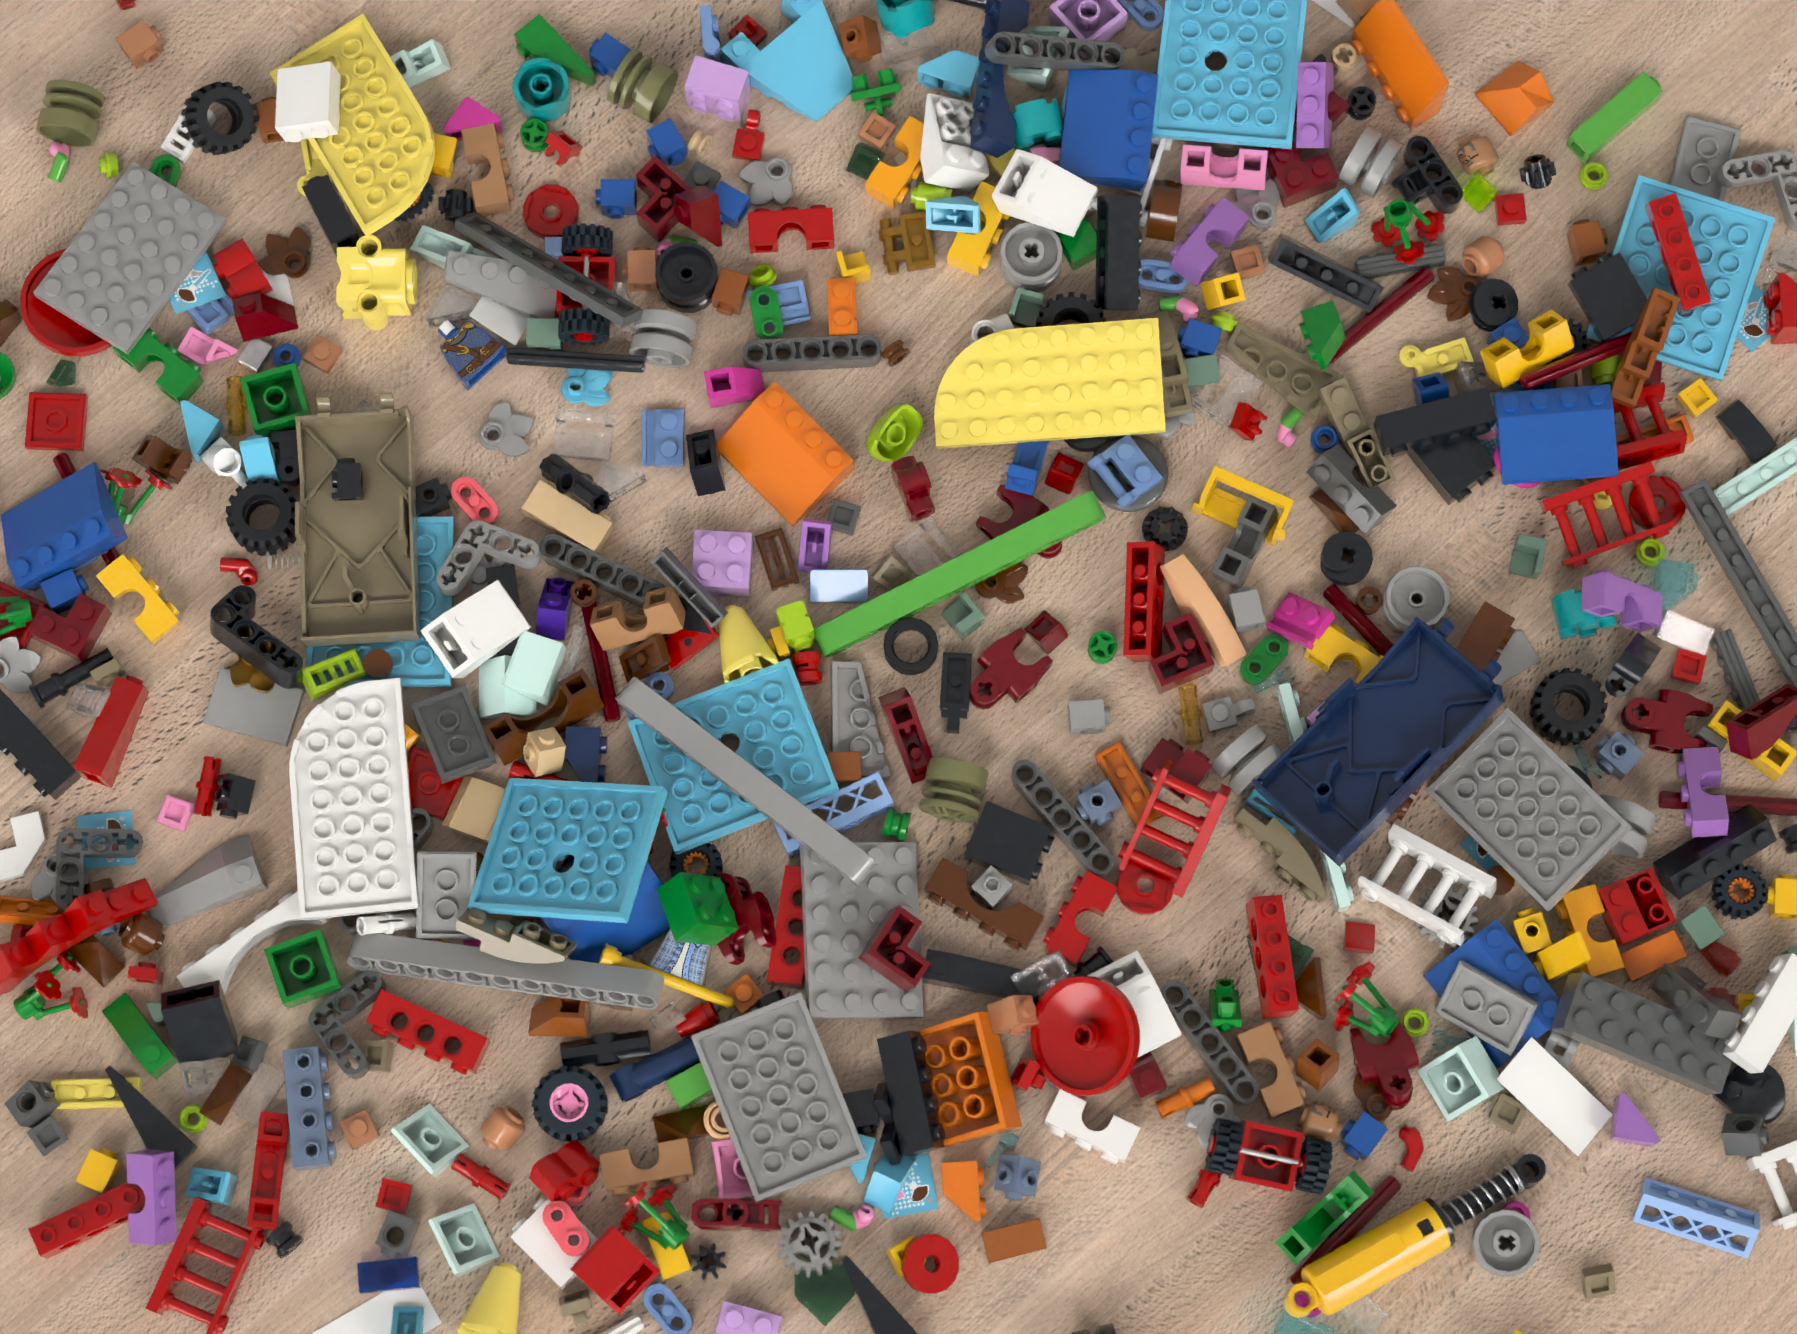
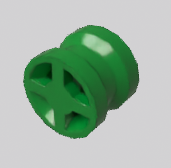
M539 119L525 121L520 128V136L524 147L531 152H541L548 147V143L545 142L549 135L546 124Z
M1096 632L1089 640L1087 650L1089 657L1098 664L1109 663L1116 654L1117 641L1109 632Z
M889 807L882 829V836L888 837L893 835L897 836L898 840L905 841L912 813H898L894 808Z

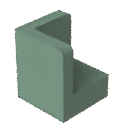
M1017 287L1009 312L1012 324L1023 328L1036 327V320L1044 303V295Z
M527 318V346L549 347L550 350L563 351V340H560L558 337L559 319Z
M1216 354L1184 359L1190 394L1197 393L1198 386L1220 382L1221 378Z
M1519 533L1515 540L1509 573L1537 579L1541 573L1547 540Z
M965 591L959 594V599L942 612L944 619L961 640L985 623L984 614Z
M1705 905L1675 925L1681 935L1686 932L1699 950L1704 949L1725 935Z

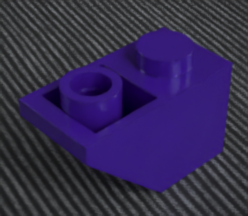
M546 578L537 606V635L549 639L565 640L573 601L570 592L571 587L575 583L574 581H566L563 578Z

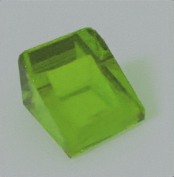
M1476 173L1464 188L1462 198L1477 213H1482L1494 202L1497 189L1480 173Z

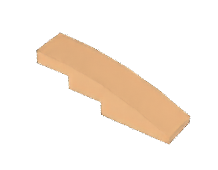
M1180 554L1161 565L1160 568L1181 615L1183 616L1191 612L1204 642H1209L1219 666H1228L1245 656L1247 653L1221 604L1186 556Z

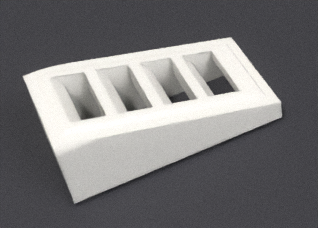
M208 109L207 119L212 127L217 119L214 113ZM180 114L163 142L161 149L185 163L195 150V147L192 145L194 141L192 138L188 141L180 136L181 132H188L187 127L182 128L181 122L185 121V117ZM177 141L185 146L184 150H180L173 143Z

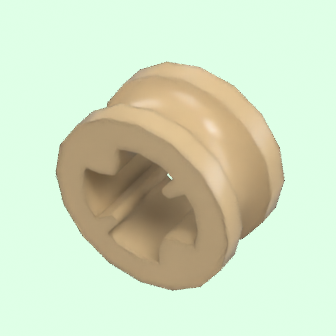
M1343 43L1337 45L1333 49L1331 63H1334L1340 72L1351 70L1356 62V50L1350 44ZM1340 53L1350 56L1348 63H1342L1343 59L1341 61L1338 60Z
M698 129L690 139L687 151H695L697 157H702L711 143L712 136L710 134L704 135L703 130Z

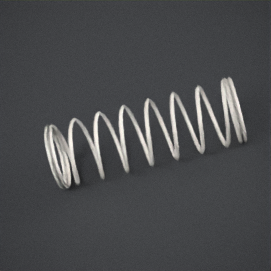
M270 555L267 558L269 570H271L272 556ZM282 557V559H281L282 569H283V557Z

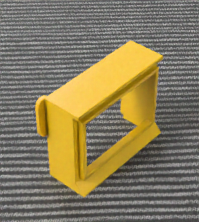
M1215 465L1201 494L1200 502L1193 503L1191 512L1199 516L1203 514L1237 529V519L1246 500L1216 488L1218 480L1282 508L1281 516L1278 515L1265 542L1276 546L1278 540L1283 541L1286 535V531L1283 529L1294 500Z

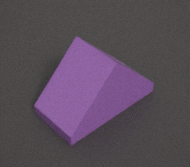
M803 518L798 564L799 571L827 570L832 538V523L830 521Z
M1625 1092L1615 1098L1610 1140L1652 1147L1661 1141Z

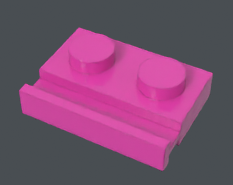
M1289 592L1273 613L1274 618L1271 622L1267 621L1265 625L1270 631L1312 650L1316 638H1321L1334 620L1335 615L1332 611Z

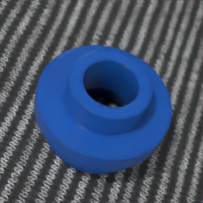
M281 344L274 350L272 360L276 368L295 363L298 367L301 362V353L292 344ZM290 353L291 358L284 361L281 359L283 354Z
M1319 426L1312 432L1310 443L1316 452L1322 454L1338 445L1339 436L1332 427ZM1327 437L1329 443L1323 445L1320 443L1319 438Z

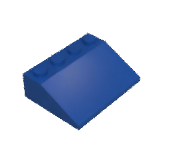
M1069 70L1059 167L1090 184L1140 192L1147 183L1158 74L1136 70Z
M1610 384L1494 393L1493 408L1497 418L1494 427L1502 485L1618 476L1614 407Z
M96 462L89 464L1 514L7 564L17 588L31 591L42 588L41 582L71 568L74 570L128 539Z
M648 859L628 923L542 917L550 931L562 934L568 939L577 942V947L568 956L571 960L593 963L599 962L606 944L618 948L617 951L621 952L622 956L633 954L670 930L657 889L664 885Z
M1496 919L1424 974L1423 977L1441 998L1459 961L1463 960L1539 1003L1512 1056L1478 1038L1494 1066L1498 1069L1518 1054L1531 1037L1536 1040L1550 1029L1560 998L1499 920ZM1466 1031L1471 1038L1475 1037L1473 1034Z

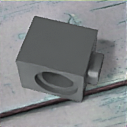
M28 1080L4 1103L20 1126L30 1128L42 1122L60 1106V1103L54 1096L56 1094L54 1089L48 1083ZM35 1097H36V1103H35V1106L33 1107V1101H34V1099H35Z
M1726 1113L1721 1132L1725 1155L1762 1156L1764 1144H1768L1770 1138L1769 1127L1764 1126L1762 1114Z
M389 1210L375 1244L382 1247L380 1253L397 1259L399 1254L407 1256L420 1223ZM396 1228L402 1229L404 1232L403 1240L398 1244H391L389 1240L391 1231Z

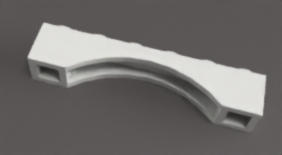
M298 891L295 894L288 893L278 901L279 905L275 908L259 913L254 918L255 922L248 927H240L232 932L228 941L222 945L216 944L205 952L206 956L201 960L186 964L181 969V974L176 977L184 988L220 980L223 993L225 994L237 965L261 940L275 932L293 926L307 924L323 925L332 918L302 921L299 912Z

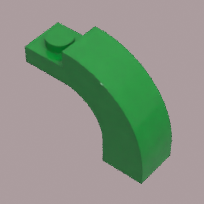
M1353 1170L1275 1243L1296 1265L1364 1203L1374 1191Z

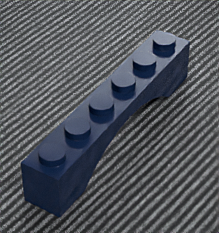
M987 0L984 7L985 21L981 31V36L983 37L982 47L978 56L980 64L975 82L977 90L976 98L973 102L974 115L973 123L970 127V147L996 158L1014 148L1016 122L1005 96L1003 83L1004 64H996L988 60L985 55V47L998 32L1019 33L1027 27L1030 2L1026 0ZM996 42V49L1001 53H1006L1004 45Z
M566 726L565 758L576 773L579 782H605L606 765H601L602 754H607L608 739L607 736H603L601 728ZM569 855L557 872L563 873L568 871L574 864V856Z

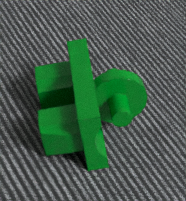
M892 69L877 71L880 86L870 89L866 74L853 76V92L850 93L852 102L874 97L875 101L864 103L865 110L877 109L878 115L884 116L882 108L892 106L893 104L891 97L880 99V95L901 91L900 82H896Z
M1217 979L1216 989L1209 990L1212 1027H1216L1219 1031L1224 1032L1234 1029L1235 1026L1242 1027L1239 991L1234 990V980Z

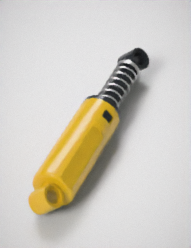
M1535 1154L1523 1155L1515 1164L1503 1166L1502 1173L1493 1172L1492 1178H1483L1481 1185L1473 1183L1472 1190L1463 1189L1461 1196L1453 1195L1451 1202L1443 1200L1442 1207H1439L1431 1198H1425L1303 1267L1301 1270L1303 1283L1294 1285L1284 1298L1286 1311L1295 1318H1303L1317 1307L1323 1314L1332 1315L1455 1245L1456 1240L1453 1231L1456 1232V1226L1459 1224L1466 1226V1220L1470 1218L1476 1220V1215L1479 1213L1486 1215V1209L1489 1207L1496 1209V1203L1500 1201L1506 1203V1198L1510 1195L1516 1198V1194L1521 1195L1524 1193V1189L1533 1188L1538 1184L1546 1173L1544 1161ZM1522 1166H1530L1535 1172V1177L1525 1176ZM1294 1295H1304L1308 1300V1306L1299 1307L1294 1302Z

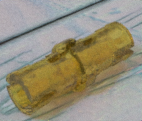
M241 376L226 378L227 401L224 403V407L227 410L228 434L233 436L246 434L245 410H247V403L240 378H243Z
M1193 684L1178 687L1181 703L1179 718L1183 720L1186 745H1197L1204 742L1200 718L1203 715L1202 710L1198 707L1197 686Z

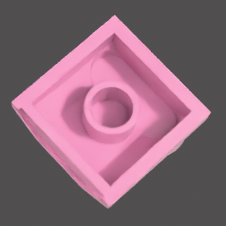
M732 1140L712 1142L719 1198H754Z

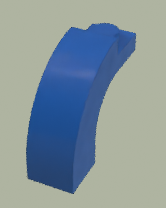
M1049 441L1018 443L1013 462L1008 468L1005 489L1034 495Z

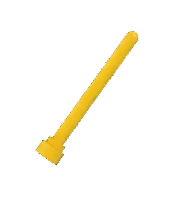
M606 944L598 963L656 971L664 977V985L725 1008H732L735 1002L732 997L623 957L622 953L617 951L618 948Z

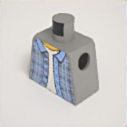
M670 929L652 959L650 967L704 987L712 945L675 941Z

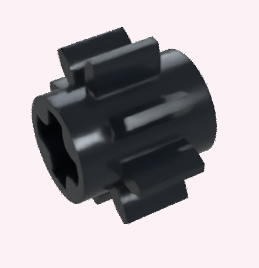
M1542 154L1526 158L1524 167L1519 169L1522 182L1530 185L1532 189H1541L1549 186L1552 180L1551 176L1556 175L1554 162H1550V158L1546 159L1545 155Z
M449 189L446 190V197H439L438 210H440V214H445V220L455 222L456 219L473 213V201L471 197H467L465 190Z
M714 1243L711 1245L710 1250H705L702 1245H699L701 1253L698 1256L691 1255V1258L697 1261L698 1264L692 1268V1271L697 1272L701 1270L703 1272L702 1280L704 1281L708 1274H713L716 1279H719L717 1274L719 1268L727 1269V1266L721 1263L720 1260L726 1256V1253L720 1252L717 1254L715 1252L716 1244ZM709 1254H712L717 1264L716 1266L711 1265L709 1270H706L701 1260L702 1258H708Z

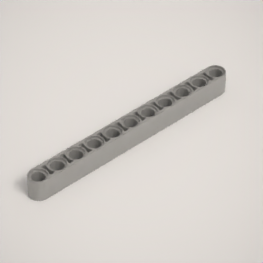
M633 676L615 698L627 711L854 885L859 886L877 864L866 852L638 678Z
M357 932L354 935L347 957L348 965L361 971L372 970L383 974L641 1009H655L658 1006L664 984V977L652 970L571 959L549 964L521 963L480 951V947L377 933L361 936Z

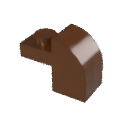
M1172 180L1154 181L1146 238L1174 242L1182 193L1181 183H1175Z
M146 435L132 460L151 470L156 475L162 476L163 479L179 484L190 468L193 455L184 449L173 448L157 436Z

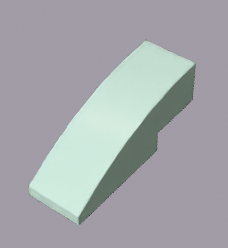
M433 39L409 52L402 50L391 56L409 88L451 69L442 45Z
M425 225L421 226L410 248L415 254L445 269L448 251L499 259L497 256L474 248L469 242Z

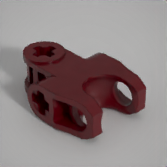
M907 456L891 464L892 478L902 497L909 522L919 521L935 513V507L930 497L931 482L923 462L917 463L914 456Z
M1001 484L997 489V496L1012 508L1013 514L1011 518L1003 523H997L980 516L976 522V527L992 540L1050 511V509L1032 495L1005 489V485ZM1062 541L1037 553V555L1045 559L1056 557L1062 550Z
M1022 627L994 642L977 659V662L985 670L971 684L970 701L975 707L983 710L989 709L1006 694L1015 703H1018L1035 689L1040 679L1052 666L1053 660L1048 655L1033 665H1023L1015 659L1013 652L1023 642L1027 634ZM980 688L982 690L989 689V696H987L986 694L980 696Z
M1660 689L1658 690L1657 701L1639 697L1632 699L1621 712V722L1630 731L1649 734V748L1665 753L1679 754L1682 753L1683 749L1707 746V743L1703 740L1691 737L1686 733L1683 721L1686 716L1709 717L1713 712L1714 705L1695 698L1688 693ZM1636 709L1639 710V715L1643 716L1640 720L1637 719V714L1633 713Z
M721 873L716 877H720L725 886V892L730 906L735 913L739 929L717 945L729 964L739 965L745 959L743 941L748 932L752 931L756 942L761 947L771 948L776 945L774 916L765 895L760 891L752 893L748 880L743 877H734L728 873Z
M1400 1021L1389 1034L1390 1039L1388 1042L1382 1045H1373L1367 1042L1358 1027L1350 1029L1349 1037L1354 1055V1066L1361 1083L1364 1085L1376 1081L1383 1100L1392 1108H1403L1408 1105L1412 1098V1078L1408 1070L1420 1067L1413 1041Z
M699 1199L692 1203L691 1221L702 1230L781 1231L779 1207L782 1206V1200L764 1199L756 1202L755 1199ZM765 1207H769L768 1224H765ZM705 1208H712L715 1211L714 1217L710 1221L699 1219L700 1212ZM735 1210H739L742 1213V1216H739V1220L732 1218Z

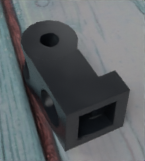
M296 430L271 432V443L275 449L280 450V462L276 469L277 475L284 485L288 487L298 486L300 484Z

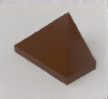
M1319 488L1309 497L1339 532L1350 531L1356 533L1360 530L1322 488Z
M94 935L66 950L103 988L125 968Z
M1315 957L1297 978L1295 985L1298 1004L1317 1020H1324L1327 1012L1320 957Z
M231 1062L199 1113L221 1126L253 1075Z
M710 1104L653 1117L658 1143L683 1138L690 1140L710 1135L704 1126V1113Z

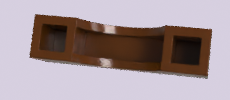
M582 668L557 683L555 696L542 710L532 715L521 717L506 713L482 728L501 761L506 766L523 755V747L526 745L528 732L555 727L560 734L566 730V726L571 727L605 706Z
M942 858L925 887V893L929 894L927 899L940 907L944 904L954 909L952 913L964 921H968L970 918L979 923L978 928L990 936H993L994 933L1004 938L1003 943L1016 951L1022 948L1026 951L1043 923L1044 916L1021 902L1001 911H992L981 907L973 900L967 886L968 872Z

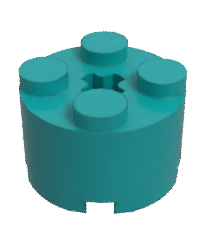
M874 0L882 27L886 31L894 33L896 38L907 37L911 32L928 27L935 22V8L932 0Z
M547 58L530 59L520 66L513 79L512 86L516 103L521 113L528 120L539 119L543 122L556 120L567 113L571 102V89L564 68Z
M1045 98L1015 106L1016 112L1012 113L1016 122L1014 149L1029 152V149L1035 145L1044 143L1045 147H1052L1061 143L1063 120L1057 99L1052 98V103L1047 104Z
M1570 589L1551 599L1561 640L1573 638L1578 634L1580 639H1586L1597 635V629L1603 630L1617 626L1615 614L1601 617L1582 611V590L1575 592V589Z

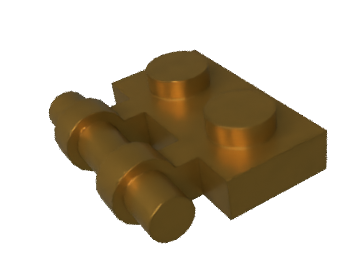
M926 211L899 215L900 226L896 227L891 226L889 218L879 221L881 230H879L878 234L879 240L883 242L885 254L882 255L884 265H887L888 275L898 274V263L905 261L908 272L935 268L936 264L930 229H926ZM902 238L904 250H895L894 239Z

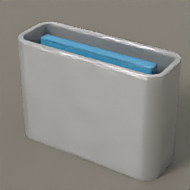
M261 338L250 340L238 358V363L256 374L260 373L275 347Z

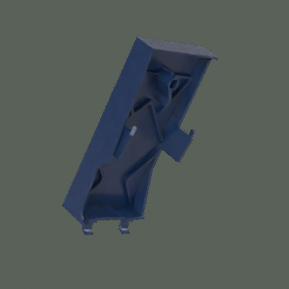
M1416 616L1411 625L1378 664L1356 686H1354L1353 680L1349 677L1317 709L1320 714L1324 710L1325 712L1257 780H1252L1255 790L1338 866L1504 703L1502 687L1492 681L1500 673L1502 666L1492 658L1488 666L1480 671L1445 640L1455 627L1446 617L1440 626L1432 629L1426 622H1423Z

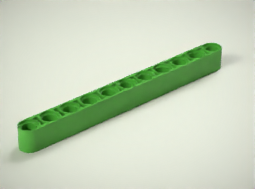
M1094 491L1086 492L814 629L815 639L825 658L833 656L891 627L897 621L909 618L1099 523L1106 518V515Z

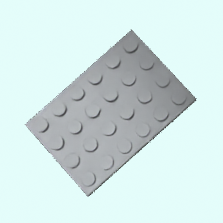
M133 161L33 292L34 296L124 353L129 354L227 224L226 218Z
M1508 707L1426 790L1548 912L1632 828Z
M852 842L877 863L859 886L854 885L800 844L806 1005L811 1018L884 1019L924 1017L922 978L915 988L905 992L858 958L889 910L900 905L919 919L916 842ZM919 927L909 942L908 947L921 956Z
M801 992L691 1036L756 1202L771 1198L867 1159L866 1152Z

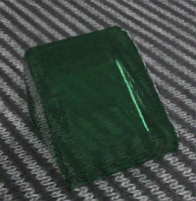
M859 143L854 149L846 171L867 180L879 161H883L885 153L864 143Z

